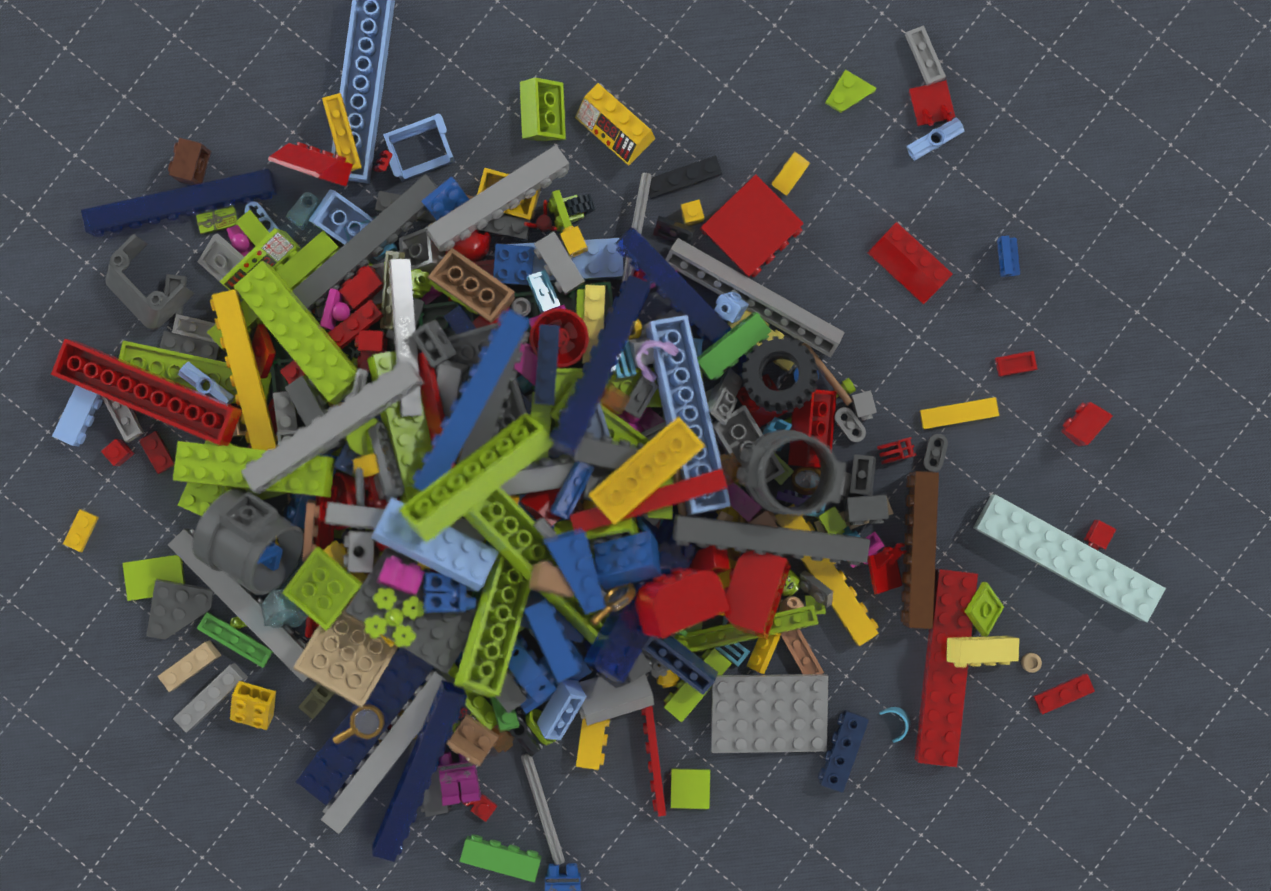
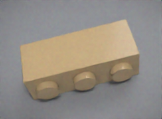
M211 640L206 641L160 674L158 678L169 692L173 691L222 655Z

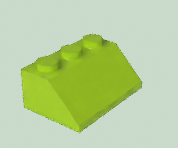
M531 78L520 82L522 139L533 141L565 140L563 83L541 78Z

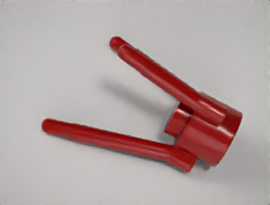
M547 200L543 201V215L538 217L535 224L524 222V226L534 229L539 228L543 232L557 230L556 227L552 226V221L548 216Z

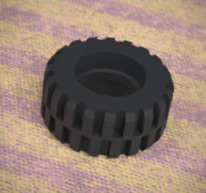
M773 336V340L768 341L766 338L762 340L760 346L756 344L752 348V353L748 352L746 356L747 361L743 363L742 377L749 397L752 401L754 400L758 407H763L770 413L772 411H776L777 414H783V411L791 413L794 412L793 409L796 407L802 408L805 401L809 402L812 398V393L816 391V383L818 382L817 365L813 354L809 352V348L806 345L802 346L799 340L794 339L792 341L788 336H784L783 339ZM779 359L793 362L798 368L799 377L791 388L783 391H774L765 386L762 380V372L769 363Z

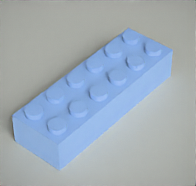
M622 238L584 240L588 251L571 258L584 281L617 280L623 278ZM534 243L506 244L534 247V250L536 249ZM535 253L533 274L545 270L544 266H546L544 260H539ZM553 275L549 277L551 283L557 282Z
M391 498L371 538L479 591L499 551L451 527H447L434 539L426 543L408 525L400 513L399 509L405 504Z

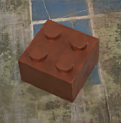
M179 138V141L174 145V159L168 167L169 175L181 183L201 188L211 151L202 143Z

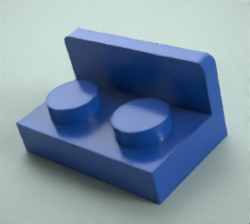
M1001 236L997 239L1000 277L1019 276L1017 238Z

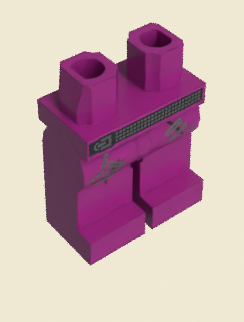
M442 752L440 754L438 770L441 783L442 806L457 804L461 800L464 803L481 799L476 765L471 764L461 753H459L460 760L457 761L452 760L451 752Z

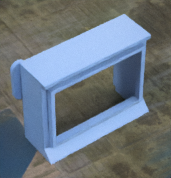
M436 114L383 134L389 152L393 154L389 162L394 176L399 177L402 182L455 162L445 136L447 129L441 114ZM438 128L447 154L402 170L393 144Z

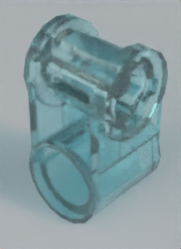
M310 192L303 193L287 213L286 219L300 230L305 229L310 223L308 220L320 204L319 198ZM308 199H310L313 202L312 205H309L307 203Z

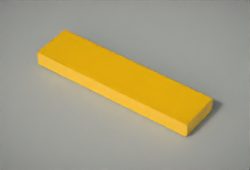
M338 93L323 97L322 101L337 154L346 157V162L353 164L351 171L362 168L342 94Z
M996 397L920 410L923 429L997 417L999 416Z

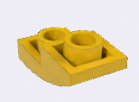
M794 151L771 185L787 196L810 162Z

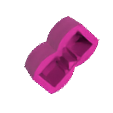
M397 557L387 558L377 582L415 596L424 571L418 565L410 563L408 566L403 564V560Z

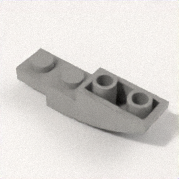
M731 368L724 372L720 382L714 386L708 402L710 413L723 425L727 424L737 403L735 397L743 382L740 376Z
M287 391L273 393L278 428V444L284 439L292 438L295 436V432L299 430L297 409Z

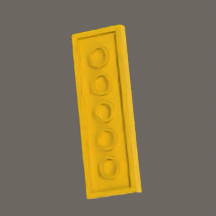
M678 416L594 489L589 496L611 522L616 525L705 448V445Z

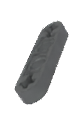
M376 423L370 426L369 436L386 494L390 498H396L403 495L404 485L388 430L383 423Z

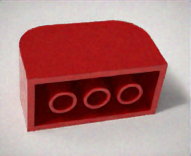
M751 550L744 553L738 559L735 569H731L729 587L724 589L730 610L725 611L724 615L737 630L768 639L791 568L786 558L770 553L758 554Z
M675 568L671 570V574H661V576L654 577L653 581L646 583L639 589L636 596V609L644 634L664 638L730 610L720 578L714 572L708 570Z

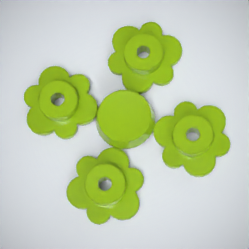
M380 588L378 593L374 595L373 600L378 603V608H385L389 611L386 613L385 619H380L378 615L373 616V618H367L365 620V632L376 639L380 634H385L387 623L391 626H397L396 632L392 634V637L395 639V645L398 647L403 645L408 647L411 645V641L415 640L416 635L412 632L410 626L400 625L403 621V615L409 616L410 619H415L416 616L421 617L424 614V609L422 608L424 603L419 601L416 596H412L409 600L403 602L404 608L401 612L399 609L393 608V603L397 600L396 596H394V590L392 588H387L386 590Z

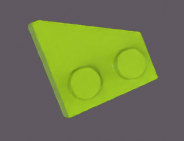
M845 69L825 104L842 113L852 105L860 102L863 98L873 94L877 88Z

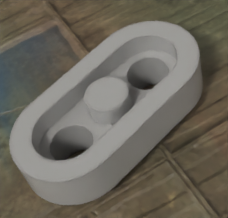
M847 407L838 409L835 413V422L846 437L852 442L863 440L866 435L865 427L853 411ZM842 414L847 415L846 421L841 420ZM853 429L858 430V436H853Z

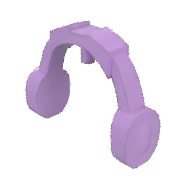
M648 340L637 350L636 360L642 370V375L652 382L657 379V375L642 363L641 355L642 353L647 355L649 352L646 349L656 346L676 356L679 352L678 348L668 341L663 343Z

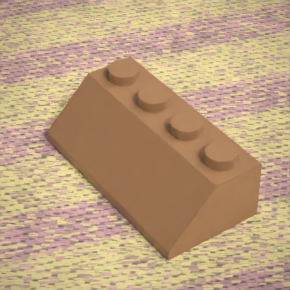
M453 248L449 250L428 276V279L489 322L500 317L502 312L506 311L515 300L513 290Z

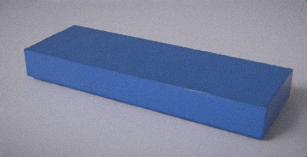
M575 460L550 510L551 513L566 520L569 519L595 467Z

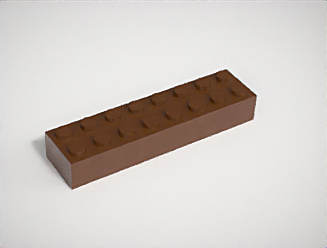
M915 471L910 472V475L906 477V487H909V495L905 497V506H908V514H905L904 518L907 533H904L903 539L904 545H906V553L903 554V564H906L905 572H902V583H905V591L901 592V602H904V610L900 612V621L909 628L932 629L939 472Z

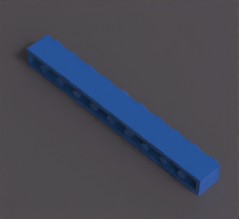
M510 308L507 312H502L498 319V322L501 323L498 330L493 329L488 338L491 340L488 348L483 347L479 355L482 358L479 365L474 364L469 373L472 376L470 382L467 383L465 381L460 390V393L463 395L460 400L455 399L450 408L453 411L451 417L448 418L446 416L441 425V428L444 429L441 435L436 434L431 444L434 446L432 452L427 451L422 462L425 463L423 469L416 471L413 480L416 481L414 487L423 491L451 469L529 325L530 319Z

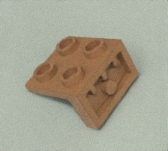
M467 714L447 744L455 753L464 755L471 764L480 766L499 735Z

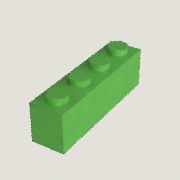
M751 313L697 357L699 368L708 379H718L723 375L725 368L734 366L738 363L740 356L743 354L747 355L748 352L753 350L752 348L756 343H762V340L768 338L771 329L758 313Z
M475 834L467 836L460 862L535 883L542 857L538 855V852L533 850L525 852L515 845L507 847L501 845V842L491 839L489 842L482 840L483 837Z

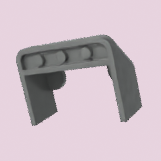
M133 234L111 256L105 282L144 326L151 330H157L195 293L181 284L168 297L161 291H154L145 297L122 273L128 268L130 261L148 245L144 240Z

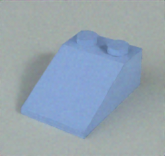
M330 189L308 221L345 245L348 242L345 230L351 240L369 224L361 225L359 222L365 220L372 221L374 219L339 193ZM357 223L359 225L356 227L349 228L352 224Z

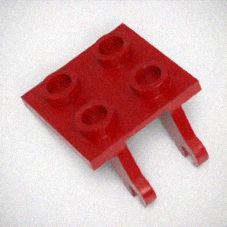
M946 80L928 86L924 85L909 89L918 126L927 124L932 126L935 122L943 120L949 122L955 118Z
M903 543L896 544L893 549L885 547L882 552L868 556L867 561L874 594L902 586L897 560L906 553V550L900 549L905 546Z

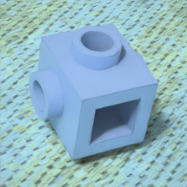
M728 292L718 297L716 300L717 306L714 311L723 320L734 323L742 318L749 304L743 301L739 294Z

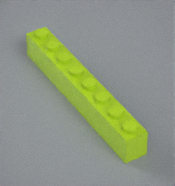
M322 231L276 272L293 291L339 250V247ZM243 300L241 305L248 332L251 335L252 329L258 324H263V322L247 302ZM215 324L207 333L222 350L227 352L221 346L220 338L223 337L222 332L217 329Z

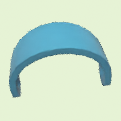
M890 707L880 711V715L888 712L897 713L903 718L906 725L905 733L892 740L895 743L906 736L910 729L911 720L905 710L899 707Z

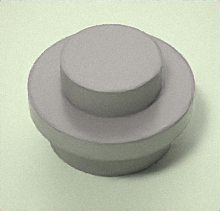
M517 298L512 303V310L527 316L531 311V304L525 298Z

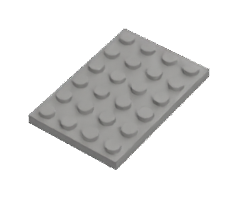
M717 675L712 685L711 752L827 751L828 675Z

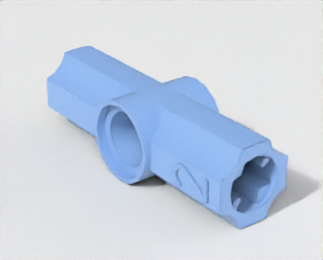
M956 117L939 128L933 129L927 135L906 146L910 157L915 161L932 150L938 149L941 145L965 132L961 121ZM932 135L938 136L939 139H940V142H939V143H934V142L931 140V136H932Z
M187 362L179 370L178 375L195 387L198 392L229 405L233 402L234 395L190 362ZM208 380L210 382V388L207 391H205L203 389V383Z

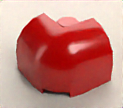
M476 229L467 239L456 242L453 249L470 261L478 262L487 255L492 237L489 233H481Z

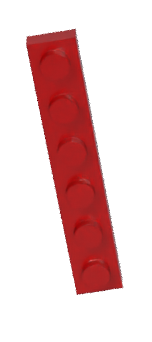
M369 300L328 334L339 348L343 349L355 339L356 335H359V330L366 331L384 315L374 301ZM295 360L280 370L289 384L302 375H306Z
M649 706L642 708L641 713L646 715V723H643L644 735L648 734L649 742H645L646 753L651 754V761H648L649 773H653L654 780L650 781L651 792L656 794V800H653L654 812L658 811L659 817L666 816L653 707Z

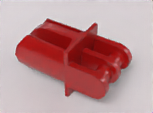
M912 437L877 446L878 450L894 445L896 447L894 450L879 453L880 457L894 453L898 454L897 457L881 461L882 465L916 456V453L913 451L914 445L910 441ZM905 441L906 447L902 448L900 442ZM907 449L908 455L904 456L902 450Z

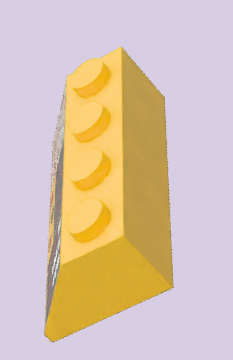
M599 83L585 95L575 117L628 166L655 140L652 130Z

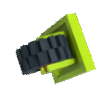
M560 190L552 192L549 203H547L550 213L555 215L554 225L557 228V232L560 231L561 233L563 229L572 226V222L581 220L585 217L584 215L595 211L590 194L562 198Z

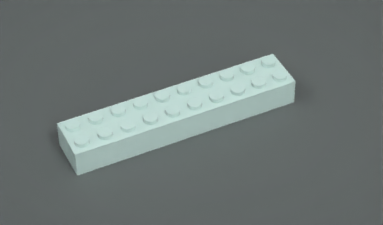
M997 495L989 497L973 529L1140 621L1148 622L1166 589Z

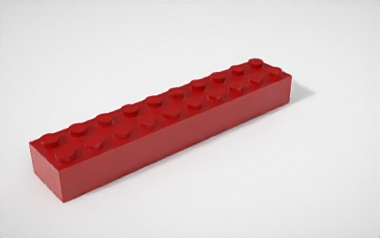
M64 339L51 372L53 376L217 445L229 446L242 410L75 340Z
M936 569L933 627L929 629L915 752V760L918 763L957 767L968 664L966 667L954 666L955 663L947 662V638L971 637L973 623L966 615L965 610L977 590L978 574L944 569Z

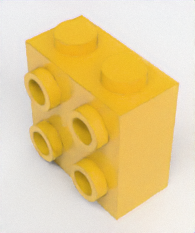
M239 681L232 694L230 720L267 730L274 716L276 691Z

